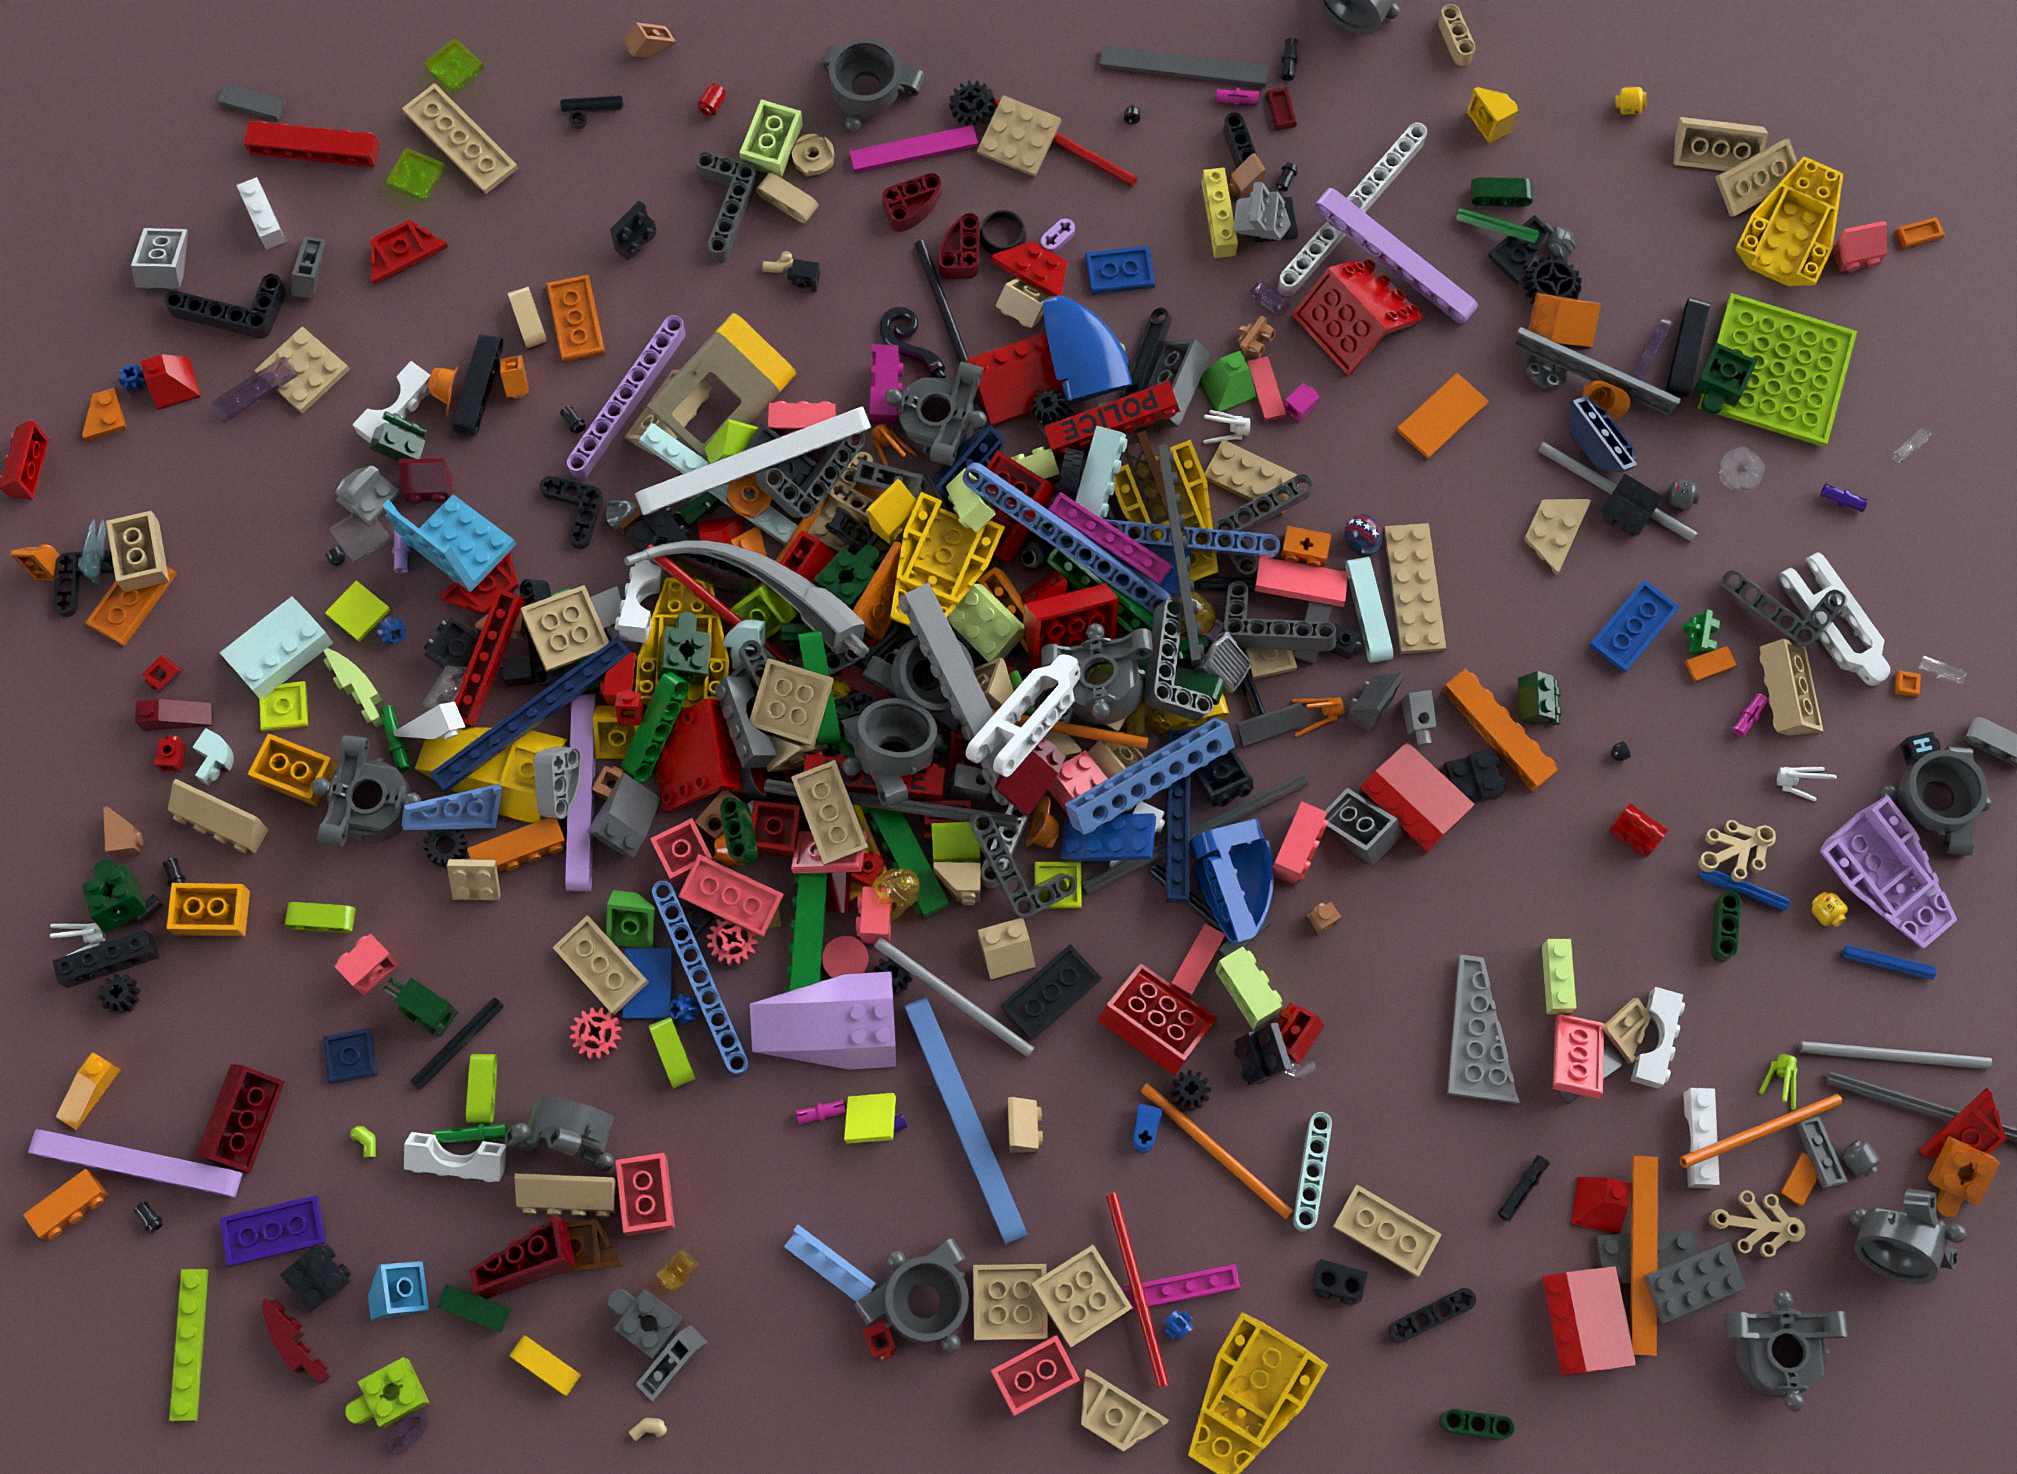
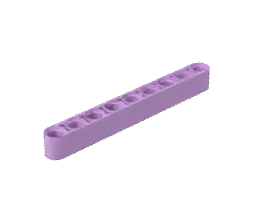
M1328 188L1315 203L1314 207L1320 215L1457 323L1465 324L1478 308L1477 302L1335 189Z
M671 315L664 320L568 457L567 465L574 479L582 480L590 474L685 338L684 324L679 316ZM674 327H678V328H679V329L676 330V331H671V329L674 328ZM661 344H667L664 348L659 347ZM649 361H655L652 365L647 364ZM637 378H643L642 381L635 382ZM631 395L629 399H623L624 396ZM614 412H619L617 416H610ZM602 429H606V430H607L606 433H603V434L598 433V432H599L600 430H602ZM588 447H595L592 451H586ZM577 464H583L579 469L574 468Z
M580 694L571 703L570 747L577 748L580 751L581 774L577 794L568 812L565 878L567 892L591 891L593 835L587 831L594 821L595 795L592 788L595 784L596 759L593 715L597 705L596 694Z
M35 1129L28 1150V1154L234 1198H236L242 1178V1173L229 1169Z

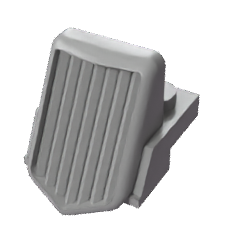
M1254 182L1250 197L1240 198L1236 202L1235 232L1243 235L1281 240L1291 226V223L1284 208L1285 201L1278 191L1269 192L1263 182Z
M367 466L359 468L345 477L335 493L338 496L336 498L338 503L352 514L356 513L370 525L384 510L382 505L387 500L392 502L400 494V491L383 478L376 467Z
M1226 631L1218 634L1206 652L1205 658H1202L1201 665L1197 666L1195 671L1223 679L1225 681L1224 690L1232 693L1243 681L1252 664L1237 646V642Z

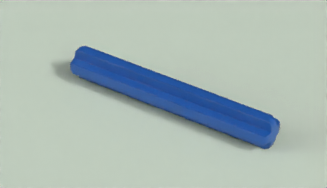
M1701 870L1699 873L1700 879L1779 910H1787L1790 904L1789 898L1745 881L1735 882L1730 875L1717 870L1704 872Z
M1845 945L1842 952L1845 959L1933 980L1937 973L1935 966L1851 945Z

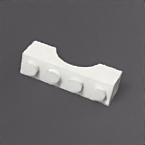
M410 361L397 376L401 386L397 401L392 406L383 410L366 409L353 423L357 434L371 443L375 428L383 423L389 424L388 421L382 419L385 411L392 414L397 413L402 416L401 418L405 419L410 412L418 408L419 402L430 394L428 382L431 375Z
M649 560L635 563V567L630 569L629 578L631 581L626 583V599L621 601V616L616 618L615 630L619 631L620 640L647 643L651 629L650 611L643 608L640 602L649 595L661 592L665 572L662 567L652 564Z
M1658 987L1650 991L1646 1010L1658 1028L1659 1042L1653 1052L1640 1054L1635 1059L1630 1081L1657 1089L1663 1086L1664 1083H1668L1670 1077L1668 1064L1669 1061L1673 1060L1675 1054V1047H1672L1674 1038L1678 1037L1680 1025L1677 1024L1678 1017L1682 1016L1685 1008V1003L1682 1002L1683 994Z
M1688 1089L1684 1092V1115L1690 1127L1691 1153L1717 1142L1715 1089ZM1718 1155L1687 1168L1688 1188L1712 1189L1719 1185Z
M415 1132L410 1133L404 1144V1169L412 1170L416 1173L429 1172L436 1173L439 1176L451 1175L459 1176L463 1179L474 1178L482 1179L486 1182H499L505 1171V1144L483 1141L475 1152L468 1155H455L446 1151L438 1143L435 1135Z

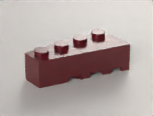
M554 1214L548 1218V1222L540 1227H534L529 1231L528 1235L520 1240H514L508 1244L509 1247L500 1253H494L471 1268L470 1275L473 1292L485 1299H489L575 1268L567 1222Z

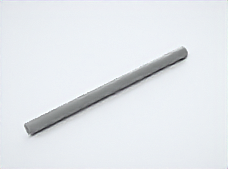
M1543 442L1538 452L1609 494H1612L1617 487L1615 483L1547 443ZM1657 508L1650 517L1691 542L1697 534L1696 531Z
M882 937L878 939L874 945L875 948L1026 1057L1031 1054L1034 1047Z
M1801 1041L1799 1044L1800 1053L1989 1070L1992 1068V1059L1988 1057Z

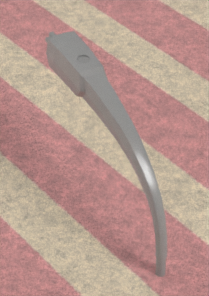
M680 541L651 547L624 558L627 566L664 555L682 553L706 555L726 561L757 577L783 597L801 614V619L813 631L821 630L824 643L835 654L852 650L857 656L863 658L866 653H869V648L862 642L865 623L846 604L826 588H818L799 574L759 553L730 544L712 541Z

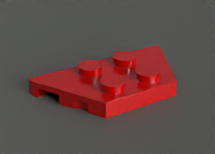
M410 219L371 238L372 283L375 285L447 249L446 241L436 238L430 231L420 228L418 224Z
M1034 241L992 255L991 262L1050 297L1062 296L1067 260Z
M510 552L471 592L458 582H454L438 595L443 602L487 615L498 588L512 593L519 587Z
M1986 1087L1918 1151L1922 1155L1937 1159L1949 1136L1990 1155L2007 1139L2000 1122L1998 1110L1992 1098V1092Z

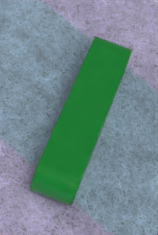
M821 630L798 634L804 669L830 677ZM832 688L817 735L818 745L841 741Z
M673 672L665 673L659 680L643 715L641 725L638 726L622 761L621 769L639 783L646 781L650 777L689 692L688 682Z

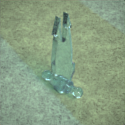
M103 518L97 536H95V520L93 519L90 524L83 556L78 561L79 569L86 577L92 579L94 585L101 583L99 573L106 549L105 531L107 530Z

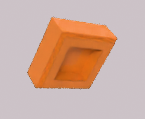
M1898 671L1896 673L1894 694L1917 698L1920 695L1921 674Z

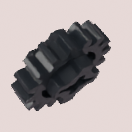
M969 80L967 86H964L962 83L960 84V90L954 88L955 95L949 97L951 101L949 107L952 116L956 117L959 123L964 120L966 126L970 122H973L974 126H976L978 120L984 123L985 116L991 117L990 111L995 110V98L991 88L988 89L985 83L980 86L978 80L975 84H972Z

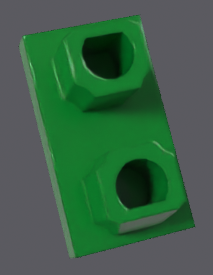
M1707 609L1703 614H1696L1694 617H1691L1690 623L1683 624L1682 631L1688 634L1687 639L1690 640V653L1715 651L1717 642L1709 638V635L1718 631L1720 621L1712 617L1713 611Z

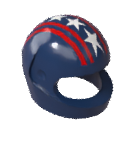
M1360 514L1352 517L1346 523L1344 536L1347 544L1354 552L1367 556L1377 552L1382 544V533L1380 525L1375 519L1367 514ZM1375 545L1373 548H1371V549H1369V550H1363V549H1361V548H1368V547H1371V546Z

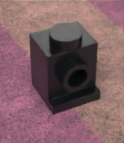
M794 259L793 266L788 268L787 280H792V285L800 288L812 287L813 292H817L821 274L820 264L818 262Z
M1335 622L1336 646L1329 652L1350 660L1352 652L1357 654L1362 641L1358 640L1360 634L1341 627Z

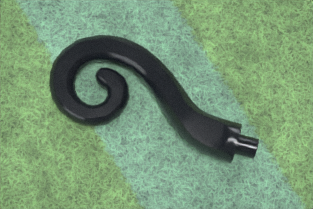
M894 307L887 310L879 324V331L883 341L887 345H898L899 354L921 362L931 377L945 379L944 371L946 367L935 353L925 348L904 343L898 340L891 332V323L897 318H905L910 322L909 326L902 327L897 324L894 327V331L897 335L904 338L914 335L919 327L916 314L905 307Z

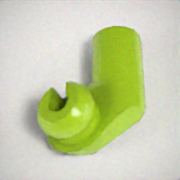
M364 1126L353 1128L350 1131V1137L352 1140H357L363 1144L364 1158H376L375 1135Z

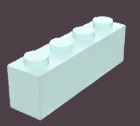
M1096 426L1075 502L1103 519L1109 511V504L1107 502L1109 495L1112 496L1115 489V482L1113 480L1115 473L1118 474L1120 471L1121 461L1119 459L1121 452H1124L1126 449L1127 439H1125L1126 435L1122 432Z

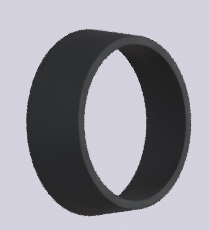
M997 210L990 213L983 221L980 231V242L983 248L993 255L1026 243L1025 226L1023 220L1016 213L1009 210ZM1007 217L1017 221L1023 228L1021 237L1015 243L1008 246H999L987 239L984 227L995 218Z
M741 765L739 771L740 782L745 793L753 801L770 802L781 798L783 794L770 792L769 797L761 793L753 781L751 768H742ZM762 767L770 780L785 782L783 771L768 772L767 767Z

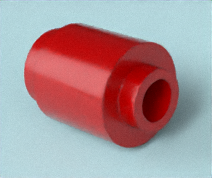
M715 83L711 84V86L706 88L698 101L699 110L705 116H715L726 98V91L722 86Z

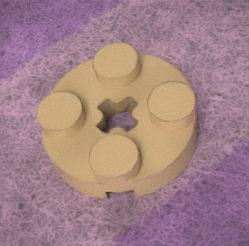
M807 134L795 142V146L792 148L793 164L804 176L820 175L833 167L834 148L827 138L818 137V134ZM810 152L818 153L817 157L810 158Z

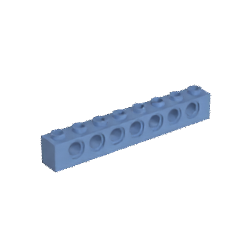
M1215 717L1067 802L1065 807L1072 827L1082 834L1090 833L1103 823L1113 820L1120 813L1132 809L1139 802L1151 798L1158 791L1170 787L1175 781L1189 776L1194 770L1206 766L1218 756L1225 755L1227 751L1235 747L1228 724Z

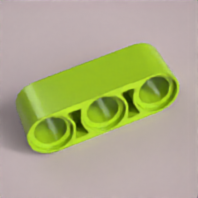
M289 902L284 926L294 930L352 933L356 908L345 905Z
M669 1017L649 1025L673 1089L696 1080L672 1018Z
M471 1054L466 1104L467 1123L493 1122L497 1078L496 1054Z

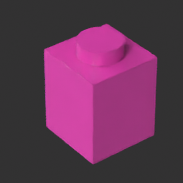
M1303 383L1285 400V411L1300 423L1317 407L1319 401L1318 393L1314 388L1308 387Z

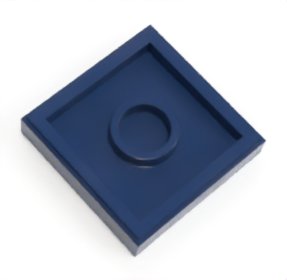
M371 1028L323 1037L329 1084L378 1076L373 1031Z

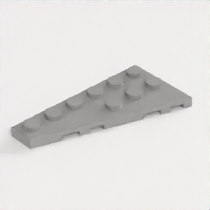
M1460 954L1458 957L1447 1095L1519 1104L1520 1101L1518 1094H1516L1515 1081L1510 1070L1508 1053L1500 1021L1497 1018L1496 1005L1492 998L1484 958Z

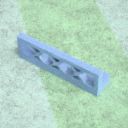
M799 1225L793 1230L794 1234L784 1246L856 1302L873 1292L877 1287L875 1282Z

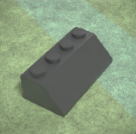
M1196 339L1168 341L1163 344L1148 388L1170 381L1180 412L1176 413L1172 418L1157 420L1154 425L1162 428L1179 427L1183 421L1184 414L1211 355Z

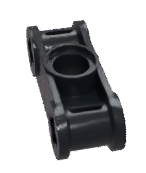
M837 507L835 510L836 514L830 523H826L825 528L858 553L868 543L874 533L856 520L847 510ZM855 531L859 535L858 541H856L854 538Z

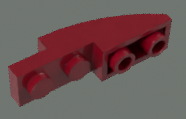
M265 1298L262 1301V1308L266 1327L272 1342L283 1360L293 1372L300 1373L305 1368L317 1382L324 1383L330 1377L326 1372L328 1366L320 1358L315 1360L309 1354L312 1350L302 1340L298 1343L305 1335L300 1330L302 1324L293 1316L289 1318L283 1312L286 1308L277 1299L272 1301Z

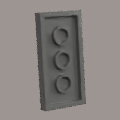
M1693 1229L1658 1232L1657 1270L1697 1253ZM1631 1233L1596 1236L1599 1267L1616 1266L1619 1285L1631 1284Z
M1729 1241L1721 1242L1643 1275L1661 1323L1669 1322L1746 1288Z

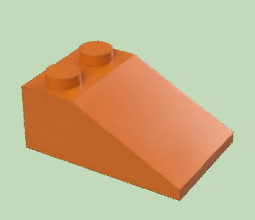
M1536 293L1528 331L1555 343L1592 347L1601 304Z

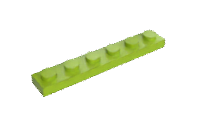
M181 1269L169 1421H197L209 1272L207 1269Z

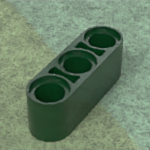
M1475 178L1471 181V203L1478 206H1529L1533 203L1532 181L1526 178Z
M727 797L721 802L720 813L728 854L732 859L744 865H751L757 860L758 849L749 806L734 797Z
M1732 891L1723 893L1714 904L1711 955L1719 962L1729 960L1738 950L1741 899L1738 894ZM1723 900L1729 901L1732 909L1725 907ZM1721 923H1727L1730 926V931L1723 929ZM1720 945H1725L1728 948L1729 953H1723L1720 949Z
M446 1284L437 1308L500 1333H502L512 1310L449 1284Z
M1450 1409L1443 1412L1439 1418L1441 1429L1452 1434L1504 1440L1511 1437L1515 1430L1513 1421L1509 1417ZM1449 1414L1457 1418L1458 1423L1455 1428L1447 1424L1446 1419ZM1473 1418H1478L1482 1422V1429L1479 1432L1475 1431L1471 1426ZM1498 1421L1503 1422L1507 1427L1504 1435L1499 1434L1496 1430Z

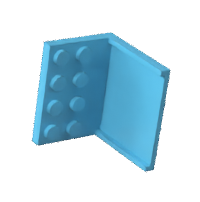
M454 494L420 528L399 514L390 500H387L382 505L387 513L385 517L394 525V530L402 536L401 540L469 592L516 545L514 539Z

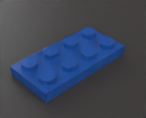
M1643 580L1594 638L1589 647L1625 674L1678 611L1680 606L1646 580Z
M1154 813L1119 814L1113 820L1096 827L1094 831L1082 834L1073 828L1069 816H1066L1061 859L1063 862L1152 860L1156 816Z

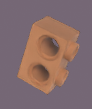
M722 790L695 821L698 830L714 843L717 838L724 834L720 813L721 802L727 797H734L740 800L728 790ZM718 822L722 824L720 829L716 831L710 829L713 823Z

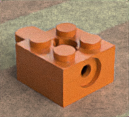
M1948 1136L1927 1178L1934 1186L1941 1188L1936 1198V1209L1946 1217H1954L1964 1200L1979 1206L2000 1162L1993 1156Z

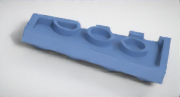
M492 785L404 805L402 828L403 830L496 828L502 792L501 785Z

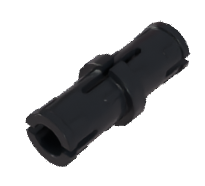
M1292 38L1285 40V51L1281 58L1283 63L1281 79L1284 81L1287 74V81L1294 79L1295 65L1298 62L1296 54L1299 43L1296 38H1294L1292 45Z

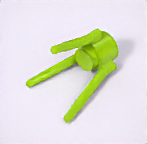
M1778 1055L1777 1061L1771 1062L1770 1070L1762 1083L1759 1094L1762 1095L1774 1072L1777 1071V1075L1784 1078L1782 1102L1784 1103L1787 1102L1791 1078V1109L1795 1110L1797 1059L1791 1055Z

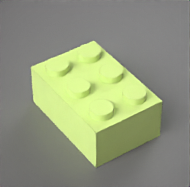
M761 100L740 150L741 161L753 165L756 171L767 174L773 173L782 178L791 156L792 148H794L803 126L801 111Z
M974 583L947 617L948 622L988 662L999 658L1004 659L1025 635L1024 625L982 584Z
M1241 947L1219 960L1215 972L1251 1028L1255 1030L1278 1015L1282 1007V999L1276 990L1272 991L1267 984L1269 979L1263 970L1259 971L1256 967V959L1250 950L1246 951L1244 947Z

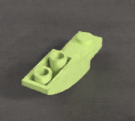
M329 648L324 649L323 651L327 658L323 660L329 671L334 670L337 675L333 679L339 690L344 688L348 695L352 693L357 704L362 703L364 710L361 712L367 723L372 722L376 728L383 725V720L375 707L382 699L369 679L350 660Z

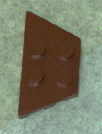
M598 1219L567 1222L576 1267L558 1274L623 1267L619 1254Z

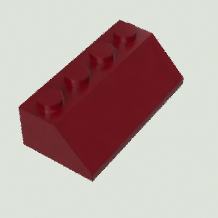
M231 1064L195 1156L250 1173L285 1081L244 1065Z

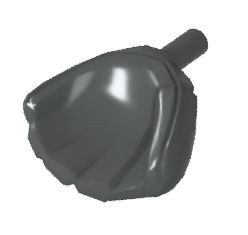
M1544 221L1542 225L1548 231L1547 244L1555 257L1559 256L1560 259L1571 255L1576 245L1573 233L1561 227L1552 228L1547 221Z
M627 500L609 501L605 511L606 522L610 527L618 530L620 529L618 524L640 506L634 505L633 502Z

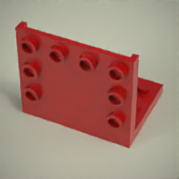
M1367 257L1328 267L1291 314L1347 375L1354 373L1385 334L1417 325L1424 318L1419 313V309L1405 298V294L1391 283L1387 275L1382 274L1373 260Z
M707 698L680 711L656 762L664 813H673L720 790L745 793L739 777L741 762L737 756V751L730 736L719 700ZM762 767L751 768V775L757 788L761 793L769 794L770 792L764 791L765 781L768 779Z

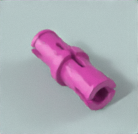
M1236 88V90L1217 89L1216 103H1235L1238 106L1239 103L1258 105L1259 91H1240V88Z
M1757 693L1749 706L1741 712L1742 716L1732 728V731L1739 737H1745L1753 723H1757L1759 720V714L1768 704L1769 700L1764 695Z
M843 1099L826 1104H821L820 1102L816 1103L817 1106L796 1110L799 1125L817 1120L823 1122L825 1118L846 1114Z

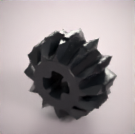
M1045 388L1043 394L1037 392L1038 398H1032L1033 406L1030 409L1034 414L1033 417L1044 426L1048 422L1053 424L1055 420L1061 421V416L1067 415L1065 408L1068 407V402L1065 400L1064 394L1058 393L1055 388L1051 392Z
M888 956L887 962L880 958L879 963L881 966H875L874 971L889 972L893 970L894 973L896 970L898 977L893 978L892 976V988H894L895 994H899L898 987L907 990L908 986L905 982L911 983L913 981V978L909 976L911 973Z
M114 974L113 981L105 978L106 987L99 986V989L104 992L98 996V999L103 1001L102 1007L104 1009L109 1008V1012L115 1014L117 1011L125 1014L126 1007L134 1010L133 1001L140 1002V998L135 996L141 992V989L136 987L137 981L130 979V976L124 974L122 977Z
M1188 1070L1187 1077L1183 1072H1180L1178 1075L1180 1080L1173 1079L1172 1083L1176 1087L1171 1088L1170 1093L1178 1094L1173 1098V1101L1176 1103L1181 1100V1109H1184L1185 1105L1189 1104V1110L1193 1111L1194 1103L1201 1109L1203 1107L1202 1101H1209L1210 1098L1205 1093L1211 1092V1087L1204 1086L1209 1080L1208 1078L1200 1080L1201 1072H1198L1196 1077H1194L1193 1071ZM1189 1085L1193 1086V1089L1196 1088L1193 1095H1189V1091H1185Z

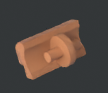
M1260 316L1254 326L1249 324L1247 327L1240 326L1237 329V334L1240 336L1237 341L1243 350V358L1247 360L1250 356L1260 358L1265 350V345L1260 343V341L1263 339L1272 342L1276 336L1275 329L1267 325L1265 317Z

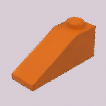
M41 544L39 547H26L11 551V556L34 580H55L56 560L60 554L52 546Z

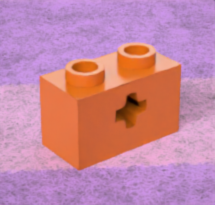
M1287 526L1280 558L1290 562L1307 563V565L1324 567L1331 534Z

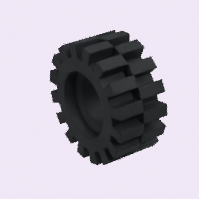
M434 829L432 832L429 830L427 832L428 837H424L423 841L425 844H423L425 854L438 867L441 865L443 868H447L448 859H461L467 855L465 851L468 848V841L460 829ZM443 838H451L454 840L453 850L446 854L440 853L437 849L438 842Z

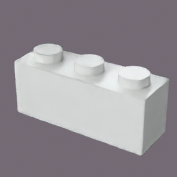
M256 177L238 184V190L266 250L285 243L286 239L258 178Z

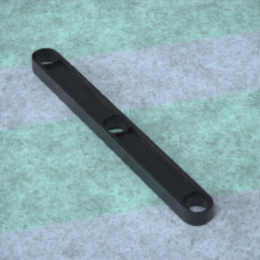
M1157 308L1151 313L1129 371L1133 385L1124 388L1120 398L1128 396L1134 389H1138L1139 392L1148 388L1172 322L1171 315L1165 308ZM1166 315L1163 321L1156 322L1159 316ZM1131 433L1125 434V439L1128 440ZM1121 452L1120 459H1119L1120 461H1121V459H1122V456H1123V453H1124V452Z

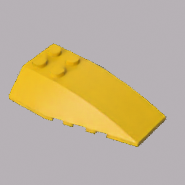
M1191 440L1170 447L1174 457L1171 472H1176L1178 483L1177 486H1174L1175 494L1179 493L1181 507H1177L1178 515H1183L1184 527L1213 529L1207 480ZM1158 455V456H1156V460H1157L1158 465H1159L1160 470H1161L1160 460H1159V455ZM1139 463L1136 469L1137 475L1144 478L1147 477L1150 471L1148 466ZM1124 465L1120 468L1118 474L1115 473L1113 480L1115 482L1114 491L1122 512L1129 522L1151 524L1129 465ZM1147 483L1144 493L1146 496L1154 499L1157 488ZM1147 500L1149 506H1151L1152 502ZM1154 504L1152 509L1154 519L1167 515L1163 506ZM1169 520L1159 523L1162 525H1170ZM1134 529L1140 537L1141 531L1139 529ZM1154 531L1151 534V538L1154 541H1160L1164 536L1161 531ZM1199 535L1195 541L1199 545H1205L1209 539L1205 535ZM1191 551V571H1189L1188 579H1193L1194 582L1218 572L1216 553Z
M921 492L903 533L890 619L909 626L911 622L907 614L905 615L901 611L898 597L928 582L947 618L988 567L1005 526L989 520L976 533L972 528L969 527L967 529L959 522V515L942 509V500Z
M1242 1312L1216 1356L1188 1456L1217 1474H1240L1304 1408L1328 1364L1270 1326Z

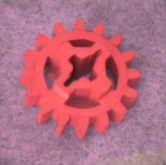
M717 919L718 926H711L710 930L713 934L707 935V939L712 941L707 944L708 949L713 950L711 953L712 957L719 956L718 961L720 964L727 960L728 966H731L733 961H736L738 966L741 965V959L748 962V954L755 955V950L752 946H758V941L753 938H756L758 934L727 919L724 922ZM734 926L733 928L725 930V928ZM744 931L748 934V943L742 939ZM734 937H736L738 942H732L731 944H729L728 939H734ZM718 938L723 942L721 950L717 945ZM740 951V953L732 955V953Z
M593 1007L590 1008V1014L582 1011L583 1018H574L577 1026H570V1029L575 1032V1034L570 1035V1039L576 1041L572 1046L574 1049L580 1048L579 1054L581 1056L587 1052V1057L592 1060L594 1055L601 1060L603 1053L608 1057L611 1056L609 1050L611 1048L617 1050L618 1047L615 1045V1042L622 1041V1038L617 1035V1033L622 1032V1028L616 1026L619 1020L617 1018L612 1019L613 1014L610 1011L605 1015L603 1008H600L598 1013L595 1012ZM593 1019H602L605 1021L599 1023L594 1022ZM586 1025L585 1032L581 1034L583 1026ZM591 1026L599 1032L601 1041L595 1038ZM611 1033L610 1040L606 1042L607 1035ZM597 1045L599 1048H589L587 1046Z

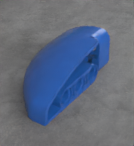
M1056 295L1043 300L1044 320L1057 380L1065 379L1062 382V387L1068 403L1084 402L1133 385L1127 366L1129 361L1126 353L1110 327L1087 307L1064 296Z
M1258 819L1208 830L1190 840V847L1195 862H1202L1193 866L1198 883L1216 921L1229 942L1233 945L1246 942L1257 934L1268 912L1274 884L1272 850L1269 840L1264 841Z

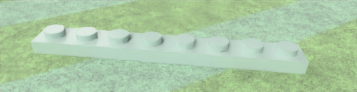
M651 423L639 439L640 444L683 474L709 465V462L654 423ZM730 483L708 491L730 507L726 501L727 489ZM750 491L743 492L747 499L755 498ZM771 506L755 518L745 517L784 546L798 527V525Z

